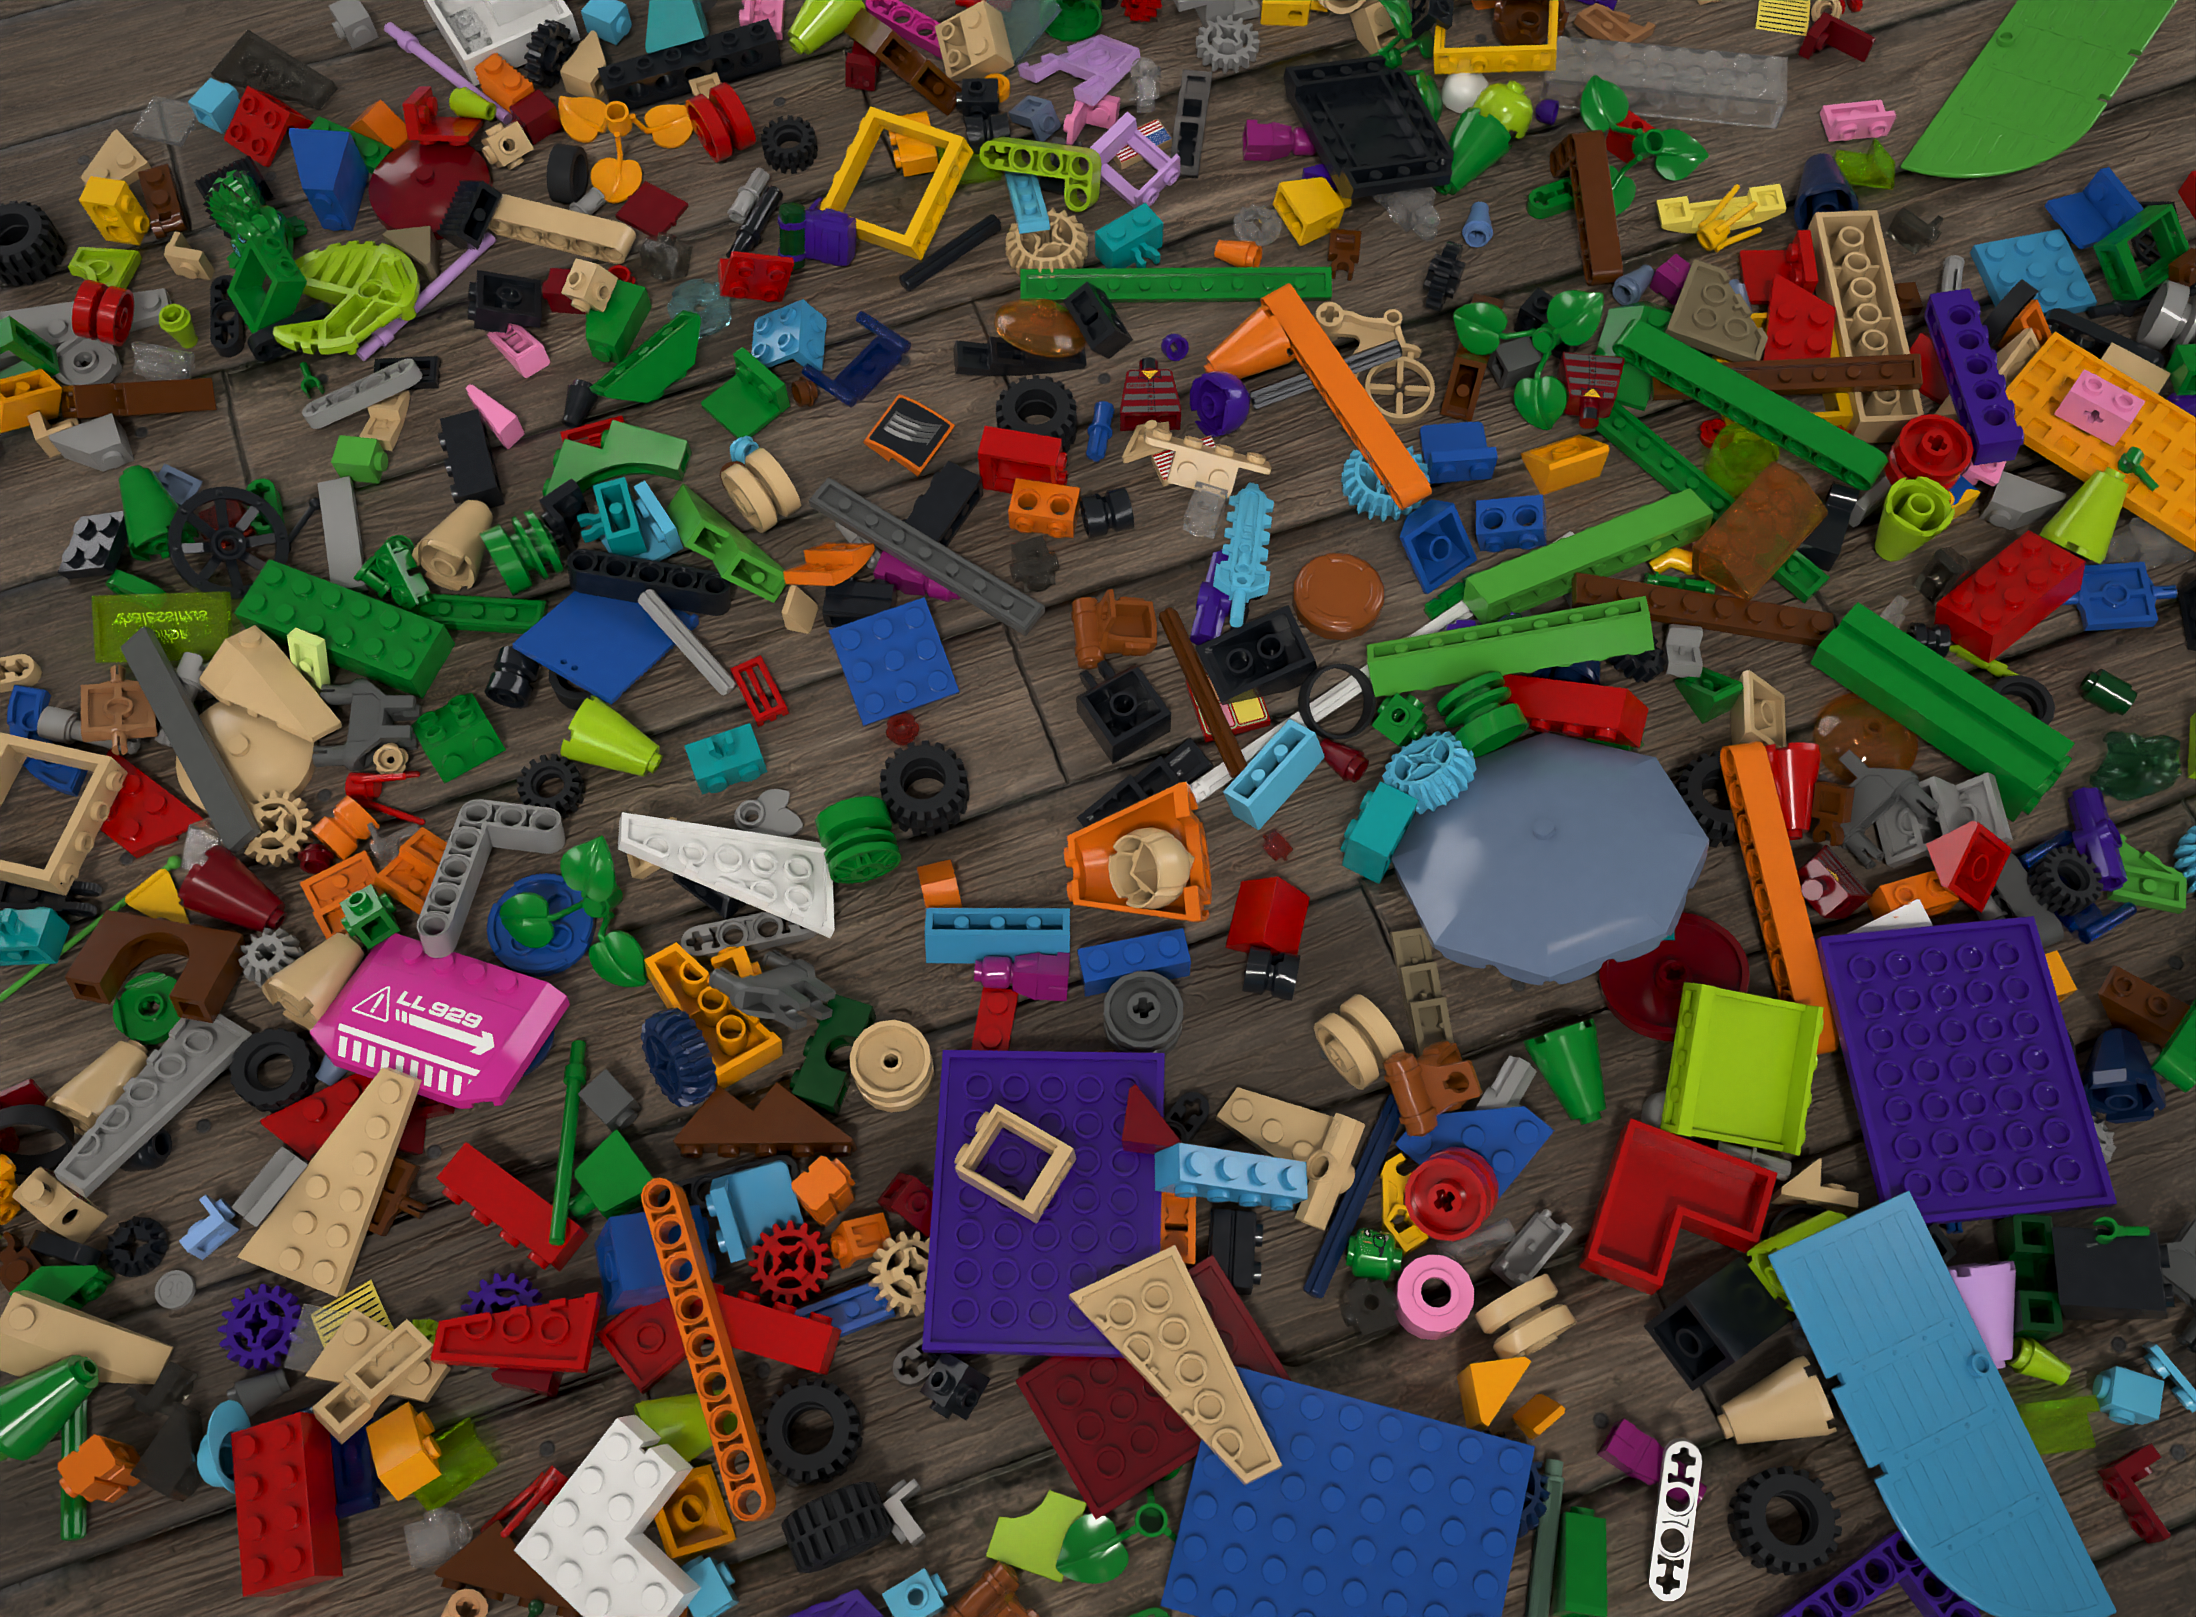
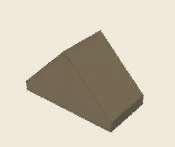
M431 226L387 230L382 234L386 244L406 254L413 262L416 271L423 277L433 282L439 276V244Z

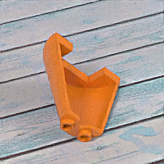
M1181 782L1067 836L1068 847L1064 848V860L1067 868H1073V880L1067 882L1068 898L1070 902H1073V905L1195 923L1205 922L1208 919L1209 910H1204V905L1211 904L1212 899L1209 853L1203 822H1200L1199 818L1192 811L1197 810L1198 805L1187 782ZM1152 827L1165 830L1179 840L1184 848L1195 857L1190 870V877L1186 887H1183L1182 894L1174 902L1163 908L1143 909L1126 905L1128 899L1119 898L1112 887L1108 865L1109 856L1117 853L1113 845L1119 838L1136 829Z

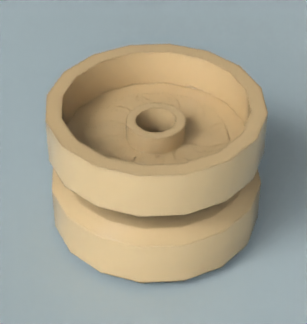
M759 447L748 454L745 458V467L735 463L721 473L723 484L732 501L750 525L760 533L766 532L777 524V514L788 517L801 507L800 498L788 475L764 448Z
M1355 994L1341 1004L1339 1009L1340 1015L1329 1013L1317 1021L1314 1025V1032L1325 1055L1340 1075L1355 1088L1364 1090L1378 1079L1379 1069L1385 1070L1382 1063L1386 1062L1391 1055L1404 1052V1047L1398 1034L1379 1008L1361 994Z
M897 1020L877 1022L864 1029L854 1041L849 1056L851 1073L863 1099L874 1108L891 1113L906 1111L921 1103L930 1092L935 1077L930 1047L923 1034L911 1024Z
M1548 1274L1540 1275L1516 1287L1475 1314L1474 1317L1486 1334H1495L1507 1327L1510 1328L1493 1345V1349L1500 1360L1522 1357L1524 1355L1529 1356L1555 1341L1557 1336L1577 1323L1567 1305L1557 1304L1544 1311L1541 1310L1558 1293V1289Z

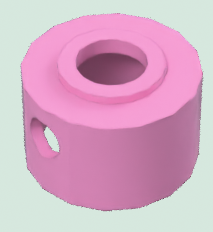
M1429 1254L1413 1260L1404 1268L1392 1294V1307L1398 1322L1407 1332L1420 1339L1438 1340L1450 1336L1468 1318L1474 1305V1287L1469 1274L1458 1262L1441 1255ZM1432 1278L1444 1281L1449 1286L1451 1292L1449 1302L1440 1308L1428 1305L1421 1295L1423 1283Z

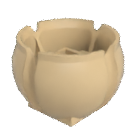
M1148 827L1136 829L1116 841L1113 848L1117 853L1109 856V877L1117 896L1128 899L1126 905L1134 908L1158 909L1171 904L1182 894L1183 887H1186L1190 877V870L1195 857L1172 834L1162 829Z

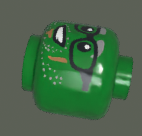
M1361 1228L1356 1233V1236L1350 1235L1345 1266H1350L1352 1274L1357 1278L1385 1282L1390 1278L1392 1270L1400 1271L1403 1248L1395 1247L1396 1240L1390 1232Z

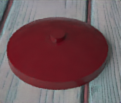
M418 140L396 148L383 158L371 176L368 195L376 217L387 230L431 226L436 240H441L444 238L437 234V230L440 229L439 224H443L444 214L448 213L449 203L453 202L454 192L458 191L459 181L480 180L486 182L491 187H493V182L485 160L468 144L452 146L449 145V141H437L435 144L422 145L419 144Z
M1682 913L1675 928V940H1662L1659 947L1653 951L1628 961L1616 962L1615 959H1608L1599 969L1601 993L1612 1014L1634 1032L1661 1041L1674 1042L1684 982L1705 984L1747 994L1749 992V963L1737 939L1728 930L1714 921L1689 913Z

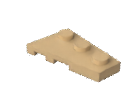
M1239 1087L1236 1088L1216 1115L1218 1122L1266 1156L1307 1162L1312 1153L1322 1149L1334 1119L1333 1116Z
M353 1308L305 1376L310 1379L340 1384L345 1379L344 1373L392 1331ZM429 1355L390 1395L428 1403L451 1368L445 1364H435L430 1360L431 1355Z

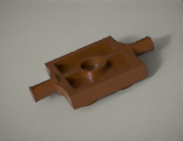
M396 1155L394 1156L371 1219L369 1231L380 1236H387L396 1216L401 1211L418 1219L425 1215L424 1212L419 1210L427 1211L428 1205L409 1197L410 1187L420 1166Z

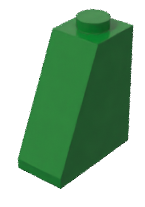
M617 280L604 313L590 309L589 313H586V340L593 357L602 362H613L616 364L626 357L652 308L646 287Z
M1573 1506L1570 1507V1512L1560 1514L1553 1570L1551 1616L1607 1617L1606 1519L1594 1517L1595 1510Z

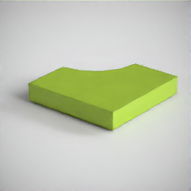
M79 247L68 268L71 275L82 277L85 280L89 279L105 283L108 288L110 286H117L126 289L141 263L142 257L137 250Z
M1049 1490L1043 1503L1030 1514L1017 1518L999 1516L986 1557L1062 1584L1064 1575L1057 1571L1056 1562L1069 1527L1077 1519L1084 1516L1087 1506L1086 1502Z

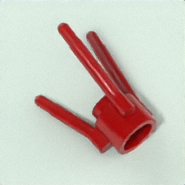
M404 771L397 774L358 772L348 774L345 782L346 796L348 795L353 800H357V803L362 808H370L418 825L425 824V820L372 801L381 795L382 782L419 777L420 771Z
M551 1465L545 1473L541 1472L531 1485L484 1524L480 1529L481 1533L497 1520L502 1521L531 1495H534L501 1531L500 1536L502 1538L508 1537L541 1501L546 1506H549L569 1479Z

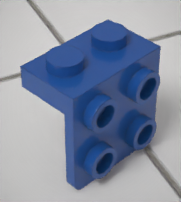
M1481 422L1424 425L1420 428L1419 437L1423 461L1428 467L1429 484L1492 479L1498 456L1496 447H1487L1484 426Z

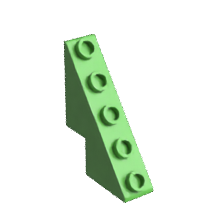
M682 483L666 511L675 525L684 546L713 560L722 578L775 603L786 586L783 574L785 569L688 486Z

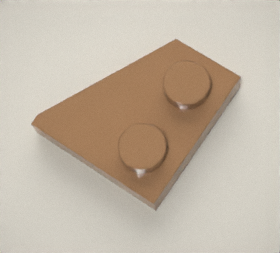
M1598 3L1579 12L1574 21V24L1583 30L1586 35L1592 37L1616 57L1652 36L1656 27L1651 22H1647L1645 27L1629 22L1631 15L1620 11H1613L1609 7Z

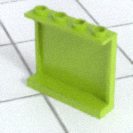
M1684 982L1660 1129L1684 1136L1707 1138L1800 1156L1801 1147L1806 1138L1805 1122L1807 1109L1812 1101L1810 1090L1813 1072L1818 1064L1816 1053L1819 1035L1824 1026L1822 1017L1824 1007L1736 992L1705 984Z

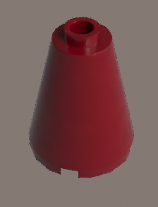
M215 845L208 849L204 855L208 856L209 859L202 866L195 863L181 885L178 897L184 901L178 902L180 906L263 933L264 927L276 931L283 924L287 913L284 911L285 903L234 854L222 845Z

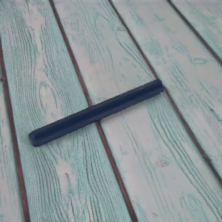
M1390 1093L1386 1098L1355 1168L1354 1182L1344 1193L1303 1286V1290L1312 1297L1318 1299L1324 1297L1400 1124L1399 1117L1401 1115L1393 1093Z

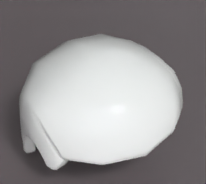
M1482 73L1449 74L1441 90L1442 102L1447 108L1457 113H1463L1468 107L1473 106L1478 95L1488 86V81Z

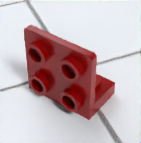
M247 85L226 131L224 141L247 156H251L253 160L262 166L269 168L286 131L290 128L308 129L313 121L275 96Z
M419 86L402 103L408 140H418L419 144L422 145L435 144L437 141H449V145L452 146L465 145L483 126V120L477 118L436 117L438 114V102L436 97H433L432 88L429 86Z
M1798 230L1793 243L1788 244L1787 250H1741L1739 253L1742 283L1745 284L1751 305H1769L1771 282L1774 274L1783 276L1813 294L1817 286L1818 274L1811 230Z
M733 251L729 259L720 258L718 262L720 296L736 299L764 300L766 302H782L794 267V259L792 257Z

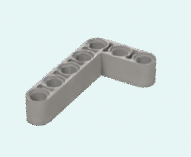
M473 799L463 804L417 921L418 934L424 952L429 957L443 958L451 954L456 948L492 847L552 854L563 848L566 838L562 819L558 811L547 807L484 799Z

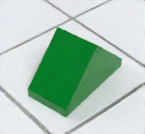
M1705 667L1702 669L1700 678L1688 676L1674 680L1677 689L1702 724L1730 711L1743 690L1742 682Z

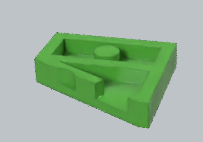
M2120 834L2122 847L2118 849L2128 881L2120 889L2111 892L2107 891V899L2176 914L2182 913L2186 909L2187 878L2173 867L2164 865L2159 858L2147 850L2142 854L2125 843L2127 837Z

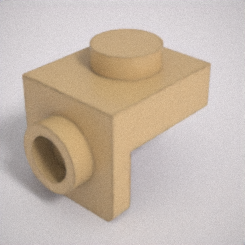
M174 232L170 242L165 247L164 256L175 274L183 275L190 279L211 280L215 270L205 253L192 249L181 232Z

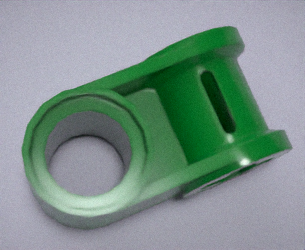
M394 535L385 541V543L389 542L391 544L401 540L403 545L408 546L411 555L413 553V542L403 535ZM375 555L371 556L353 578L357 582L363 581L378 593L377 597L381 600L391 590L386 576L377 568Z

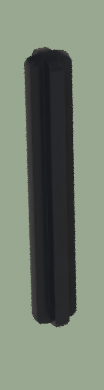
M990 214L899 276L900 284L906 291L913 290L1001 230L1000 220L994 214Z

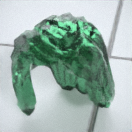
M2109 732L2102 739L2103 742L2107 743L2108 753L2098 770L2090 774V784L2093 788L2097 787L2103 795L2110 796L2117 801H2131L2164 791L2172 787L2176 779L2182 775L2180 770L2181 763L2179 762L2180 741L2166 735L2143 738L2135 732Z

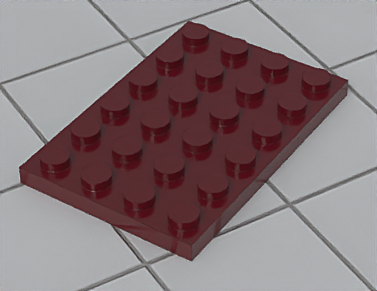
M1211 1255L1189 1269L1188 1272L1233 1365L1291 1381L1215 1257ZM1052 1356L1015 1380L1095 1520L1115 1510L1149 1486L1195 1458L1198 1454L1201 1438L1126 1358Z

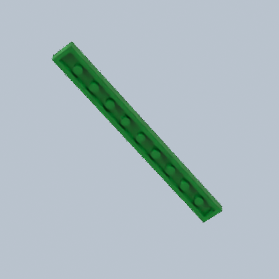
M1332 267L1054 269L1052 273L1050 269H1042L1041 273L1038 269H1020L1021 303H1064L1063 300L1086 281L1103 290L1111 303L1260 301V298L1288 283L1292 285L1302 301H1331Z
M1616 400L1610 416L1599 418V425L1594 429L1672 494L1691 488L1714 512L1711 526L1804 604L1827 584L1830 579L1827 574Z

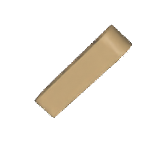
M502 194L503 197L488 227L492 232L503 237L613 264H623L636 239L634 230L621 222Z

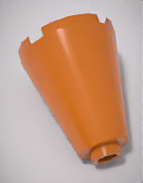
M1263 304L1206 356L1207 364L1203 368L1206 373L1225 371L1242 379L1289 364L1295 360V355L1288 356L1286 350L1292 346L1275 315L1268 318L1264 313L1269 308Z

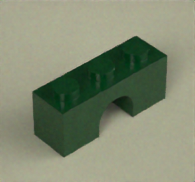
M835 994V998L829 1000L828 1004L823 1003L824 1006L833 1010L832 1017L822 1021L817 1019L818 1029L815 1036H809L803 1051V1056L806 1059L802 1069L795 1070L790 1082V1090H793L792 1094L812 1109L838 1117L851 1083L846 1072L834 1069L829 1065L830 1057L840 1047H853L854 1041L863 1030L874 1024L876 1015L873 1006Z
M2020 1214L2006 1217L1996 1223L1999 1261H2014L2016 1268L2013 1338L2021 1336L2023 1338L2032 1337L2035 1340L2046 1341L2063 1333L2059 1293L2048 1291L2045 1277L2047 1262L2051 1256L2055 1255L2052 1216Z

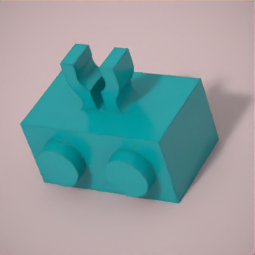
M1146 203L1141 204L1095 231V256L1106 268H1126L1135 263L1137 268H1146V261L1142 259L1144 257L1151 259L1155 265L1160 262L1161 254L1157 249L1163 246V222Z
M622 477L593 485L599 513L577 515L581 528L592 525L590 529L581 531L584 542L594 541L605 534L613 554L630 557L648 552L634 505V499L626 478Z
M750 723L684 745L702 795L721 792L729 785L741 781H753L760 777L761 774L768 772Z
M37 907L28 910L3 909L0 911V966L57 964L70 926L58 916L55 910L48 907Z

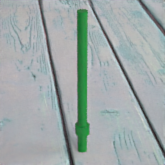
M575 1040L571 1043L569 1064L565 1066L563 1082L567 1086L549 1243L555 1246L565 1243L580 1106L578 1093L581 1091L582 1086L585 1085L587 1068L584 1066L586 1043L581 1040Z

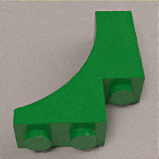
M612 420L610 429H605L601 438V448L603 449L568 439L564 440L562 448H558L554 454L553 467L555 468L552 477L547 478L544 483L543 496H546L571 478L580 487L582 493L593 487V485L626 475H657L682 481L692 452L687 440Z

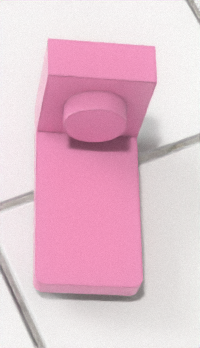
M1106 94L1094 106L1076 100L1073 112L1067 114L1064 121L1063 132L1067 133L1066 144H1074L1085 124L1110 129L1118 121L1121 98Z

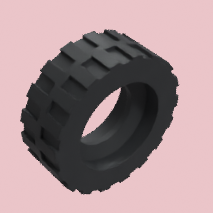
M272 1028L264 1029V1032H257L251 1035L252 1037L247 1041L245 1040L240 1045V1049L237 1052L235 1051L232 1057L234 1059L233 1063L230 1064V1081L235 1087L234 1091L252 1107L265 1113L269 1111L273 1114L312 1095L314 1087L319 1081L315 1077L320 1068V1063L317 1061V1053L298 1034L293 1031L288 1032L283 1028H278V1030H273ZM273 1054L288 1056L293 1063V1072L289 1080L275 1088L263 1086L258 1079V1068L262 1061Z

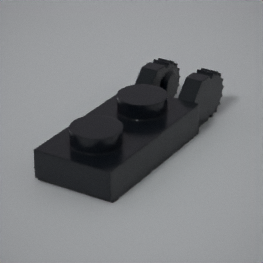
M1 880L0 911L5 908L28 910L37 907H48L55 910L58 916H68L70 914L77 917H93L96 915L97 906L85 902H72L73 895L98 897L101 895L103 887L92 882L73 881L65 896Z

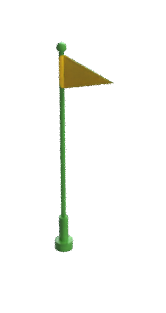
M176 855L169 857L165 866L156 871L108 910L118 912L128 904L130 907L151 918L162 917L173 922L190 924L184 907L178 903L181 900L178 897V892L169 873L171 869L181 867L182 859ZM104 913L66 942L60 956L90 934ZM38 964L0 994V1003L50 964Z

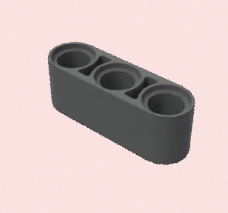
M2010 853L1991 893L1992 898L2002 912L2006 911L2008 913L2006 919L2034 916L2043 949L2062 941L2064 931L2058 918L2054 913L2047 911L2049 907L2047 903L2041 906L2037 902L2041 897L2039 895L2033 896L2030 892L2035 887L2028 885L2027 879L2030 876L2027 875L2028 873L2016 856Z

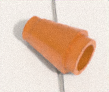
M1219 240L1215 247L1214 256L1235 267H1259L1263 250L1261 246L1256 245L1255 241Z

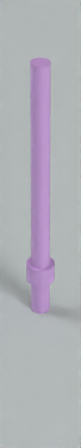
M388 22L385 25L384 31L397 41L399 47L407 53L415 54L457 88L467 87L487 101L494 103L497 109L495 117L504 124L511 122V113L419 44L418 38L408 31H402L392 22Z
M487 232L478 250L468 249L418 295L414 305L416 314L496 242L495 237L491 233ZM398 318L383 328H378L371 334L372 337L357 350L356 354L358 357L366 361L381 346L386 347L394 340L393 335L408 321Z

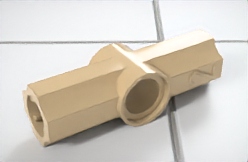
M1339 1113L1335 1114L1322 1149L1312 1153L1306 1162L1307 1178L1309 1179L1307 1185L1308 1199L1300 1203L1295 1216L1296 1220L1325 1231L1338 1195L1346 1192L1354 1182L1355 1169L1351 1161L1365 1124Z

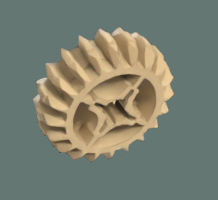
M1052 207L1050 212H1047L1050 230L1019 234L1017 223L1011 224L1010 232L1006 236L1005 247L1011 269H1016L1018 277H1020V269H1038L1040 273L1042 269H1050L1051 273L1054 269H1082L1084 260L1088 256V237L1086 236L1083 224L1078 223L1075 216L1068 217L1065 210L1056 213L1054 207Z

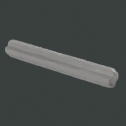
M653 589L643 592L638 599V603L722 696L731 693L737 685L736 681Z

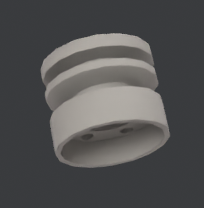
M2166 280L2154 294L2138 329L2136 342L2160 351L2171 339L2169 355L2173 354L2176 345L2196 344V294L2188 303L2189 287Z

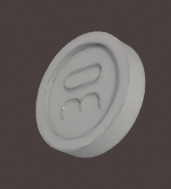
M180 1270L170 1271L158 1280L155 1287V1298L161 1306L167 1309L176 1310L183 1308L194 1297L196 1291L195 1281L186 1272Z

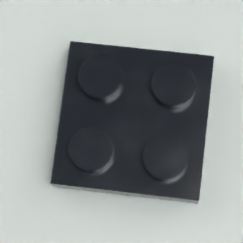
M123 511L80 517L74 525V534L69 546L62 555V563L58 573L67 579L114 574L127 541Z

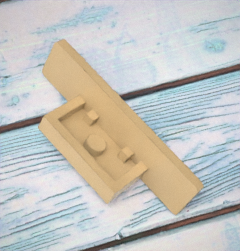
M1154 428L1153 431L1145 430L1144 443L1174 451L1167 476V482L1229 498L1238 468L1270 475L1272 469L1270 463L1265 461L1266 457L1258 453L1247 452V455L1234 453L1235 449L1223 444H1216V447L1203 445V440L1192 436H1185L1184 439L1172 437V432L1161 428Z

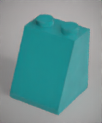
M649 0L645 44L647 54L702 39L710 33L700 0Z

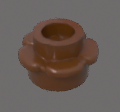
M800 376L798 381L792 382L791 390L796 404L799 407L808 405V407L813 406L814 399L818 398L815 383L812 380H806L804 376Z

